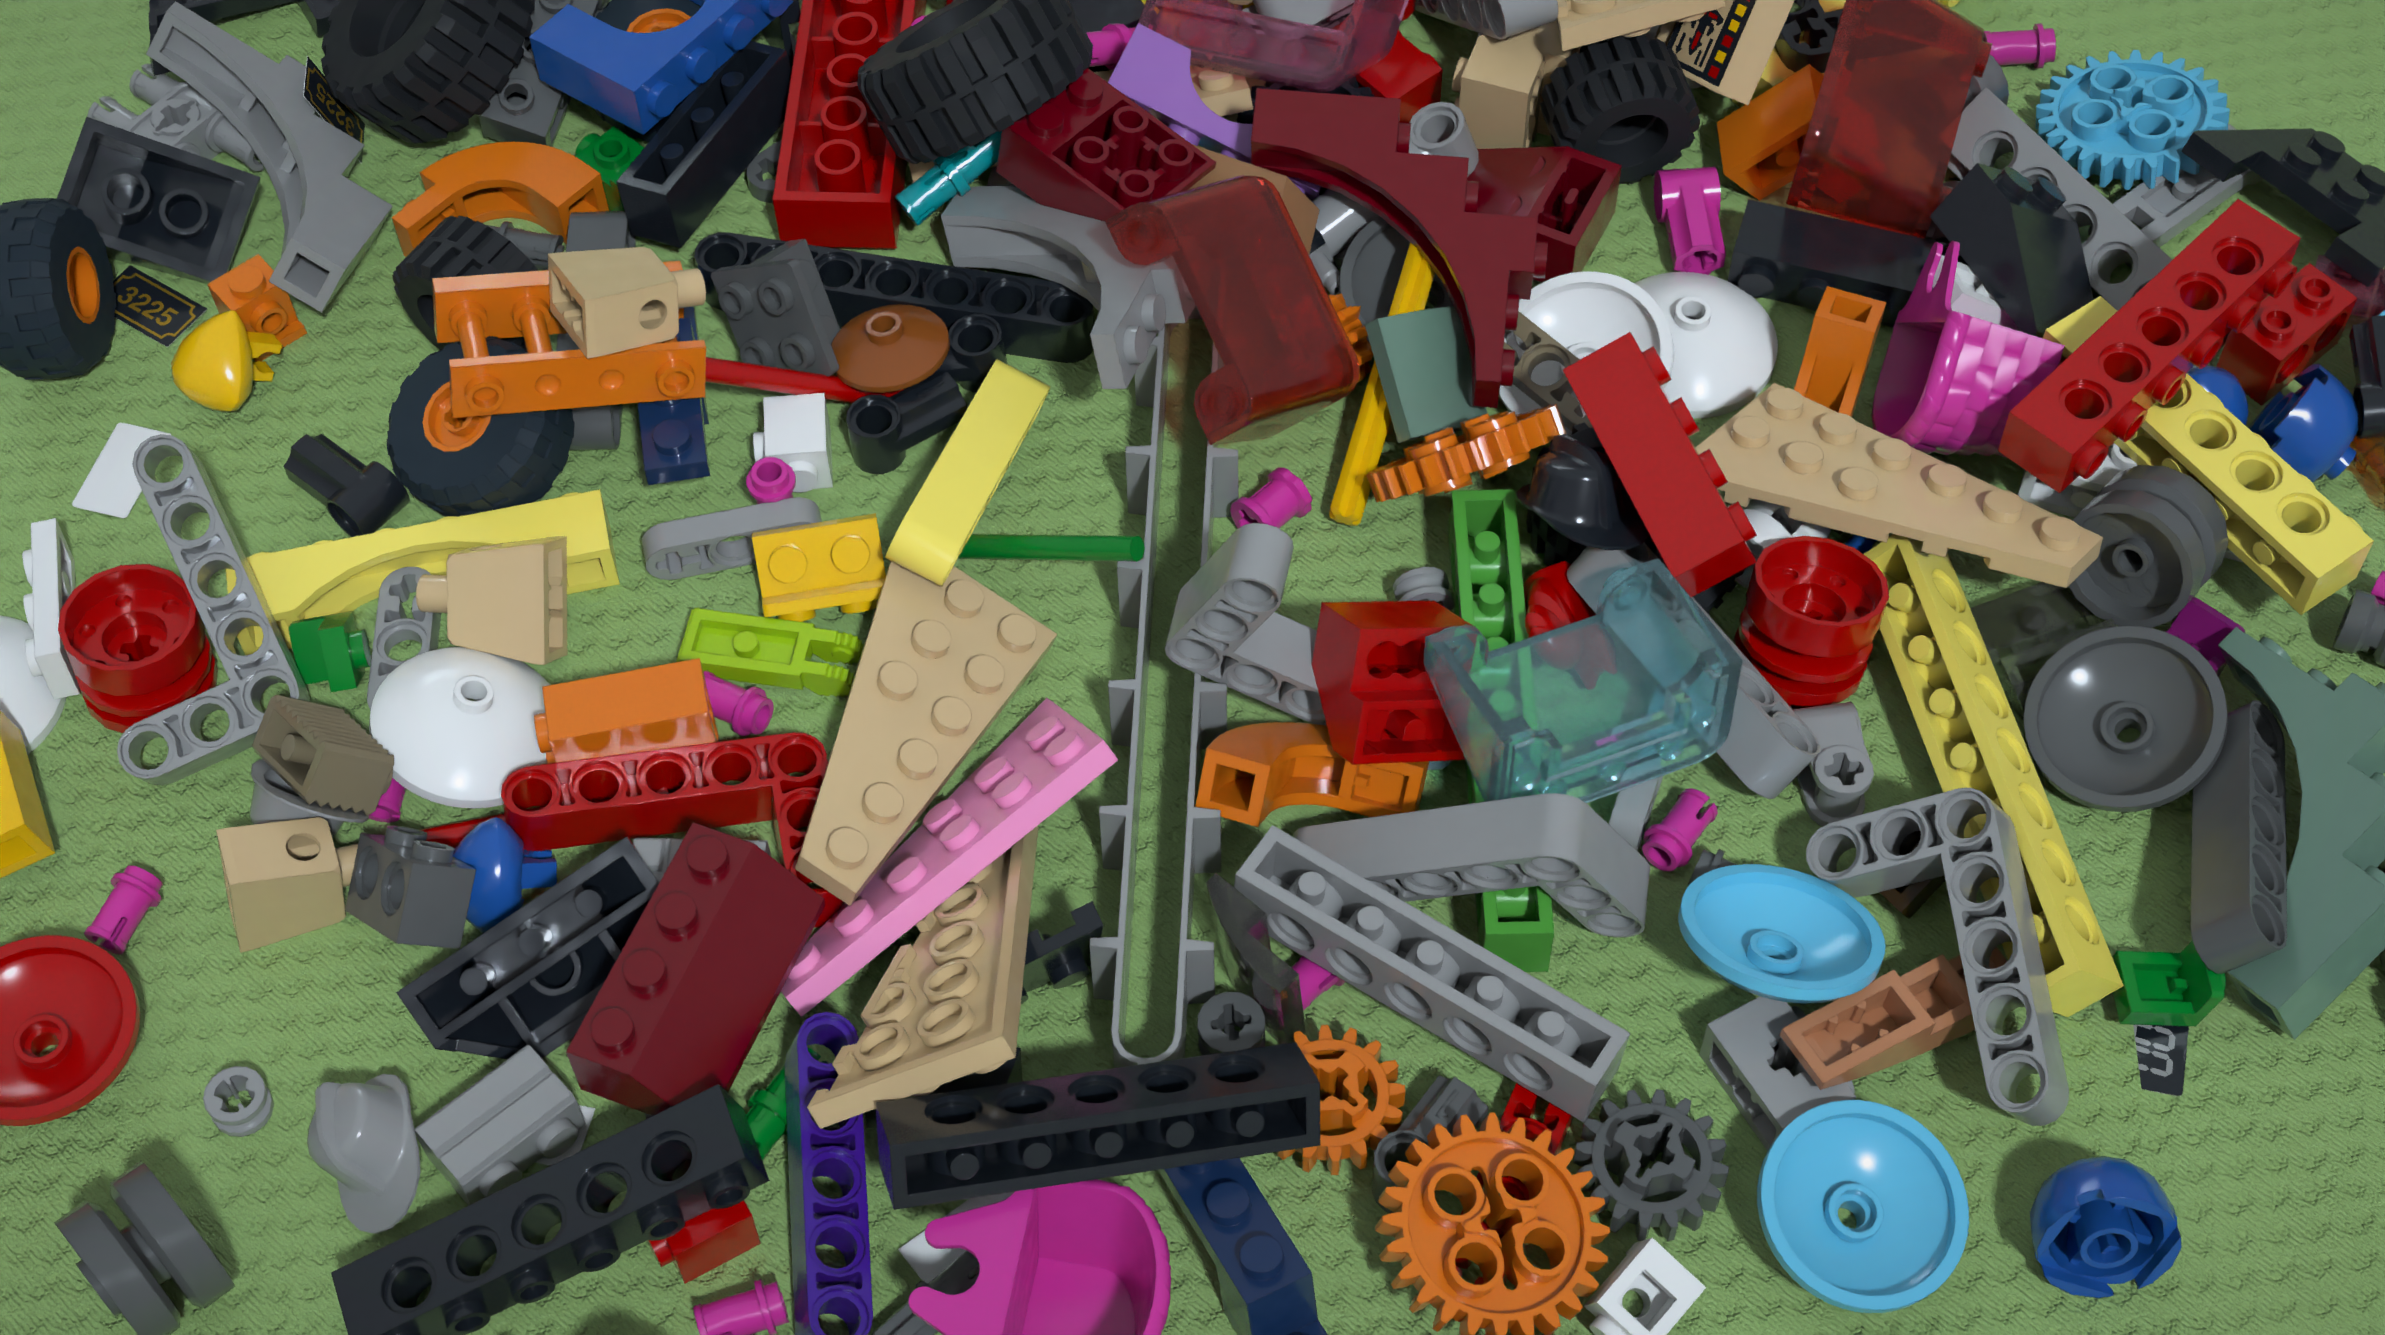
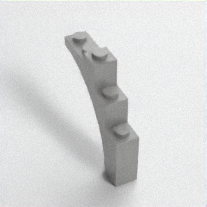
M175 1L166 11L146 55L185 80L218 108L247 140L269 174L280 200L285 229L281 258L269 282L322 313L370 249L393 207L347 178L364 144L321 119V116L304 98L305 65L288 55L278 64Z
M1015 185L970 187L971 190L961 197L959 194H956L941 214L953 266L995 268L1032 274L1062 284L1092 303L1099 311L1090 336L1102 389H1126L1139 365L1145 362L1148 349L1157 332L1162 331L1167 323H1186L1198 300L1202 299L1205 295L1206 271L1202 262H1196L1192 238L1153 239L1150 233H1145L1144 225L1135 230L1043 206Z

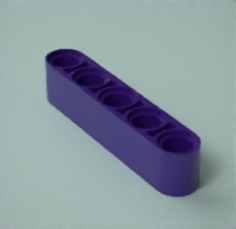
M830 1012L817 1013L805 1020L793 1040L785 1060L795 1335H826L820 1328L818 1316L827 1313L837 1315L843 1319L848 1326L849 1335H867L872 1326L873 1305L863 1113L838 1122L840 1129L829 1131L820 1129L813 1122L807 1108L816 1091L821 1089H828L830 1091L838 1077V1073L832 1063H822L814 1059L808 1052L807 1045H824L832 1051L836 1058L842 1046L856 1044L859 1040L857 1030L849 1020L839 1014ZM824 1176L836 1181L842 1190L843 1197L837 1199L824 1197L815 1189L812 1178ZM827 1244L839 1249L845 1257L846 1267L836 1269L823 1264L817 1257L815 1246Z

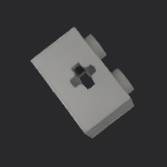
M1759 996L1707 1024L1700 1057L1768 1151L1776 1137L1798 1116L1812 1108L1829 1102L1855 1100L1856 1095L1852 1080L1822 1090L1819 1089L1779 1035L1782 1028L1805 1017V1013L1797 1006L1790 1007L1787 1002Z

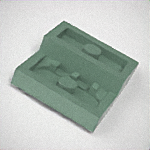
M1454 306L1378 318L1365 324L1398 443L1423 438L1447 427H1452L1454 432L1461 431L1460 422L1487 414L1486 407L1473 406L1471 359L1461 319Z

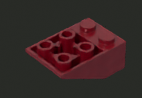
M1087 68L1083 70V75L1075 82L1067 85L1066 89L1058 96L1049 99L1033 113L1023 116L1015 121L1013 125L1002 130L996 172L1040 205L1138 230L1215 169L1216 162Z
M1568 146L1477 149L1479 161L1475 170L1467 177V181L1479 182L1476 213L1538 217L1536 241H1548L1545 278L1533 277V280L1543 283L1560 275L1582 272L1615 213L1622 165Z

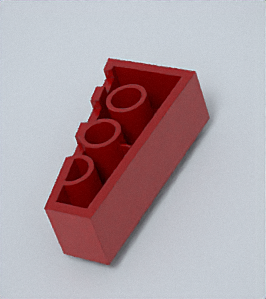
M1629 332L1562 369L1672 578L1687 600L1757 562L1746 541L1756 537L1757 534L1739 501L1728 507L1726 506L1718 488L1727 484L1728 481L1710 449L1698 454L1690 436L1700 430L1682 397L1670 402L1662 385L1672 379L1654 346L1642 352L1632 333Z

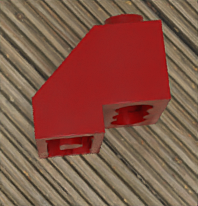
M1436 601L1322 602L1311 665L1333 750L1352 765L1466 760L1477 701L1475 696L1463 689L1474 626Z

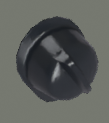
M1565 434L1554 436L1549 451L1539 457L1536 462L1531 483L1524 485L1517 491V501L1535 512L1560 534L1582 545L1604 550H1626L1643 544L1649 536V532L1638 511L1623 499L1620 478L1608 455L1593 450L1587 444Z

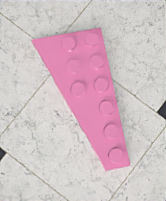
M1046 698L946 800L938 803L925 815L923 824L881 866L853 904L849 906L844 903L806 942L781 990L782 994L801 1017L804 1016L1118 761V758L1101 737Z

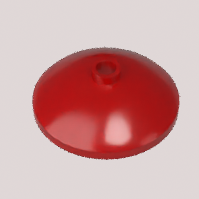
M45 935L17 940L0 947V1125H36L64 1117L80 1109L100 1095L116 1079L131 1056L140 1027V1006L137 992L121 964L99 946L74 937ZM51 1045H58L51 1053L40 1057L41 1052Z

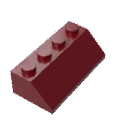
M693 822L566 1051L580 1089L651 1116L717 1084L728 1093L825 907L824 898L754 843Z

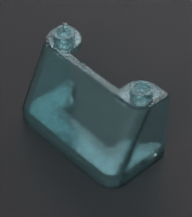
M1659 558L1614 572L1604 583L1603 590L1598 599L1595 616L1489 651L1487 639L1475 626H1452L1438 633L1426 636L1424 649L1425 670L1484 802L1558 793L1570 795L1581 799L1585 803H1589L1709 758L1720 749L1730 732L1743 661Z

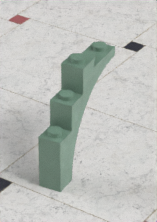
M2235 627L2218 646L2234 678L2269 707L2289 734L2296 752L2302 801L2299 840L2287 876L2286 946L2279 951L2227 973L2245 1003L2295 1040L2385 949V873L2377 868L2385 860V776L2383 775L2385 773V683L2380 682L2373 686L2352 672L2337 687L2330 678L2319 670L2311 668L2306 673L2292 664V660L2286 651L2270 638L2263 636L2257 641Z

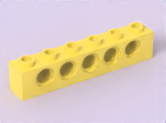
M2099 296L2045 330L2043 339L2065 345L2058 366L2117 312L2103 297ZM2187 373L2182 386L2175 396L2165 405H2161L2158 402L2154 403L2148 409L2147 416L2141 427L2128 441L2123 442L2118 438L2114 442L2137 465L2169 467L2191 476L2212 494L2225 517L2229 542L2227 548L2300 615L2356 579L2374 542L2353 518L2343 514L2316 489L2306 476L2299 474L2275 453L2263 437L2246 427L2224 407L2216 395L2207 392Z

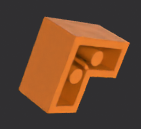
M1810 64L1751 100L1749 105H1743L1716 122L1724 175L1759 201L1804 173L1810 175L1842 199L1888 171L1879 119Z

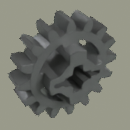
M1656 1089L1651 1103H1642L1635 1090L1627 1091L1624 1108L1621 1110L1608 1099L1602 1102L1599 1114L1600 1121L1590 1118L1585 1120L1581 1134L1584 1142H1577L1573 1160L1574 1164L1582 1167L1578 1169L1577 1173L1584 1171L1592 1172L1593 1177L1581 1191L1594 1190L1590 1197L1604 1198L1606 1204L1597 1213L1605 1209L1613 1213L1610 1230L1616 1233L1626 1222L1636 1225L1637 1241L1646 1240L1650 1227H1659L1664 1238L1667 1241H1672L1675 1239L1679 1221H1682L1693 1231L1699 1229L1704 1215L1702 1209L1711 1212L1716 1211L1722 1194L1718 1188L1725 1186L1729 1167L1720 1163L1723 1160L1727 1146L1725 1140H1707L1714 1120L1709 1115L1695 1121L1689 1118L1691 1100L1687 1098L1680 1101L1675 1108L1665 1106L1664 1090ZM1681 1143L1686 1146L1693 1158L1684 1154ZM1663 1152L1661 1162L1657 1161L1651 1169H1646L1641 1178H1638L1640 1168H1645L1650 1161L1654 1162L1658 1154ZM1608 1171L1617 1175L1620 1187L1613 1182Z

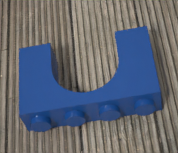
M690 0L701 6L695 15L675 27L651 33H635L617 29L567 4L529 36L541 81L644 135L663 117L668 116L700 84L709 80L713 73L736 52L745 48L750 40L772 20L782 15L788 6L793 3V0Z

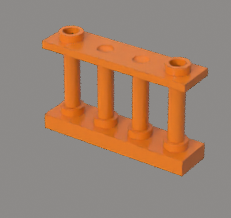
M680 261L663 262L670 272L683 270ZM549 270L432 278L434 329L437 343L459 341L461 342L464 356L462 359H449L451 412L453 418L705 397L706 345L704 340L678 342L676 336L671 340L588 359L580 349L553 351L549 335L566 334L567 332L550 311ZM684 308L678 309L679 319L684 318ZM488 336L498 337L499 339L524 337L527 353L490 356L486 338Z

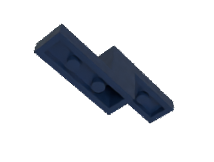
M695 306L684 308V318L679 319L678 342L699 340ZM706 395L702 398L638 403L644 470L648 485L710 476L704 426L709 424Z
M1240 1158L1158 1170L1216 1265L1224 1313L1237 1335H1327L1318 1320L1312 1272Z

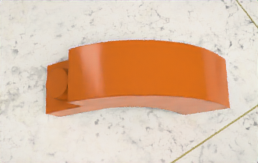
M497 142L458 151L422 170L420 175L425 192L408 202L401 211L392 217V221L403 254L407 257L449 216L456 218L464 216L481 223L500 218L524 219L540 225L553 235H562L563 242L567 244L571 212L609 211L600 173L574 155L537 143Z
M1827 286L1814 316L1794 390L1829 409L1853 417L1887 302Z
M1295 722L1251 724L1224 732L1206 748L1195 807L1221 810V817L1259 827L1264 819L1275 809L1290 805L1327 806L1368 817L1419 811L1429 761L1352 765L1333 750L1327 725Z

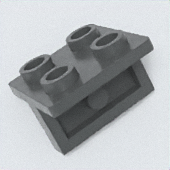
M806 239L790 240L750 264L721 267L711 273L720 306L727 316L740 349L743 363L818 373L830 376L839 370V364L831 344L840 328Z

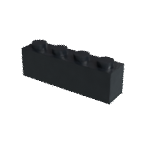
M750 41L745 48L736 52L718 68L709 80L700 84L689 94L619 177L616 183L632 235L682 248L784 122L792 73L785 49Z
M1748 199L1733 250L1728 282L1740 287L1741 290L1752 297L1793 304L1813 311H1817L1826 287H1833L1887 302L1881 325L1894 327L1898 312L1907 304L1935 242L1943 244L1942 255L1944 256L1949 244ZM1959 254L1958 262L1968 265Z

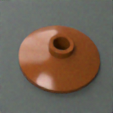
M888 305L866 311L845 324L832 341L831 346L839 364V370L835 374L846 385L865 392H893L914 386L936 372L945 361L950 348L947 327L935 313L914 305Z

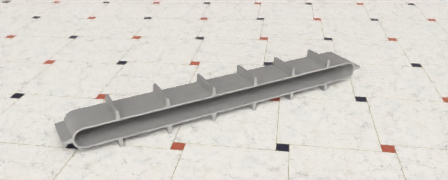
M1191 233L1196 262H1202L1205 267L1206 291L1204 297L1196 303L1188 319L1205 320L1214 327L1201 549L1202 567L1212 556L1214 518L1231 517V505L1239 498L1238 450L1218 448L1219 410L1244 409V340L1223 338L1222 268L1214 257L1200 252L1199 233ZM1167 323L1162 331H1158V336H1155L1148 349L1145 362L1140 364L1135 372L1136 405L1153 407L1151 445L1126 446L1125 449L1128 513L1146 515L1143 559L1138 562L1117 561L1120 626L1138 628L1135 679L1109 680L1108 683L1112 745L1130 746L1127 805L1099 807L1103 868L1122 871L1118 937L1090 938L1089 945L1094 998L1113 1001L1111 1034L1114 1068L1185 1058L1188 1004L1206 1003L1211 997L1215 996L1214 942L1191 940L1195 874L1221 872V810L1195 807L1200 784L1201 749H1206L1214 739L1227 731V684L1205 682L1204 676L1195 673L1175 1033L1169 1048L1156 1057H1136L1124 1049L1170 336L1173 328L1178 323Z

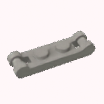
M2228 124V130H2237ZM2200 165L2199 173L2196 175L2180 169L2179 182L2175 184L2163 176L2156 177V185L2153 189H2150L2143 182L2114 202L2113 205L2131 222L2138 225L2141 231L2160 248L2248 184L2255 185L2263 178L2249 169L2222 182ZM2090 225L2088 229L2089 235L2092 233L2093 225ZM2125 263L2133 270V263Z

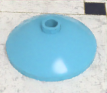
M1741 864L1711 870L1690 883L1683 894L1679 908L1678 923L1683 938L1708 969L1740 989L1773 1000L1791 1003H1822L1854 994L1868 986L1876 978L1885 955L1886 946L1883 932L1872 914L1860 902L1845 891L1822 879L1784 867Z
M1841 1100L1822 1104L1806 1111L1785 1127L1773 1141L1762 1162L1757 1185V1206L1766 1241L1774 1256L1790 1277L1806 1291L1824 1302L1842 1309L1861 1313H1886L1907 1308L1936 1291L1948 1279L1960 1261L1969 1228V1206L1963 1180L1952 1157L1941 1142L1927 1128L1909 1115L1887 1105L1872 1101ZM1839 1208L1847 1209L1853 1213L1856 1218V1228H1848L1841 1223L1838 1216Z

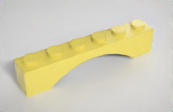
M600 489L584 493L572 492L558 498L459 517L447 516L433 522L397 529L385 528L371 534L334 541L322 540L308 546L272 553L260 552L246 557L288 649H292L288 628L293 621L354 611L361 605L379 598V590L383 580L393 571L403 567H419L425 569L431 575H447L446 562L449 554L471 547L567 536V595L620 584L611 528ZM226 569L228 594L235 587L237 579L235 570ZM245 627L237 634L245 655L253 654L261 646L263 641L261 627Z

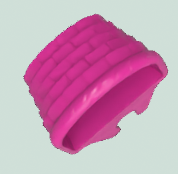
M1956 241L1950 242L1945 253L1940 276L1932 290L1934 275L1943 252V244L1935 242L1907 304L1898 312L1874 393L1871 414L1873 429L1891 438L1902 440L1910 447L1925 454L1936 452L1942 455L1956 453L1969 456L1976 453L1983 456L1996 454L2004 457L1998 451L2009 412L2057 368L2065 345L1952 311L1951 298L1960 243Z
M1095 1179L1015 1191L1001 1202L935 1219L926 1226L925 1238L931 1247L936 1249L961 1248L967 1250L974 1255L980 1266L979 1276L975 1284L963 1293L949 1295L923 1286L916 1288L910 1294L908 1302L912 1313L943 1335L1162 1334L1167 1321L1171 1298V1266L1169 1265L1170 1254L1167 1239L1161 1231V1226L1153 1211L1146 1205L1144 1199L1128 1186H1120L1112 1182Z

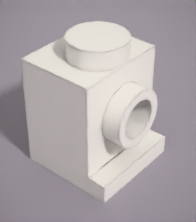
M1650 1238L1634 1243L1626 1252V1257L1585 1303L1584 1307L1596 1317L1589 1326L1594 1335H1667L1706 1289L1696 1277L1656 1240ZM1629 1290L1637 1292L1643 1300V1310L1638 1317H1633L1623 1308V1297Z

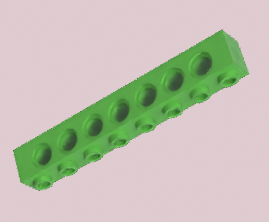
M1515 489L1452 491L1448 542L1454 614L1474 626L1463 688L1477 698L1465 760L1468 804L1542 794L1529 643L1525 629L1526 610ZM1540 886L1475 893L1479 945L1524 972H1548L1554 938L1551 896Z

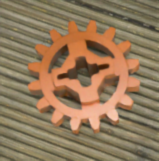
M1321 1025L1319 1040L1311 1042L1300 1030L1294 1032L1293 1042L1297 1043L1320 1082V1145L1280 1151L1277 1156L1284 1160L1295 1151L1303 1154L1302 1171L1308 1173L1315 1166L1317 1159L1327 1161L1331 1176L1339 1175L1342 1159L1350 1158L1353 1164L1360 1170L1366 1168L1367 1148L1370 1147L1375 1151L1379 1141L1388 1135V1132L1397 1131L1402 1124L1403 1112L1398 1108L1404 1106L1405 1085L1395 1083L1398 1078L1399 1065L1396 1060L1379 1063L1381 1043L1377 1040L1367 1044L1364 1048L1357 1046V1029L1349 1028L1342 1040H1336L1332 1038L1329 1026ZM1367 1084L1370 1085L1376 1099V1106L1373 1111L1368 1108V1099L1363 1096L1364 1087Z

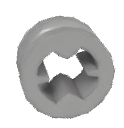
M1435 567L1412 569L1399 576L1393 584L1394 596L1397 601H1436L1450 611L1454 607L1452 594L1448 591V576L1441 569Z
M234 1066L222 1070L212 1077L205 1087L203 1096L205 1109L211 1116L212 1121L221 1132L229 1136L243 1137L257 1132L268 1122L274 1107L272 1094L266 1087L263 1078L257 1071L248 1067ZM248 1091L252 1098L251 1103L245 1108L239 1103V1111L230 1112L225 1104L227 1099L233 1095L238 1100L240 1098L238 1092Z

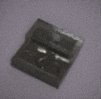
M2044 582L1970 608L2008 703L2022 720H2024L2025 702L2029 689L2039 670L2047 660L2063 646L2080 636L2116 626L2112 618L2101 622L2099 617L2095 616L2075 598L2069 586L2064 588Z
M1215 873L1207 881V889L1216 943L1229 980L1236 992L1252 997L1261 1006L1265 1015V1030L1279 1044L1293 1043L1294 1032L1300 1030L1303 1034L1306 1033L1299 973L1271 952L1266 913Z

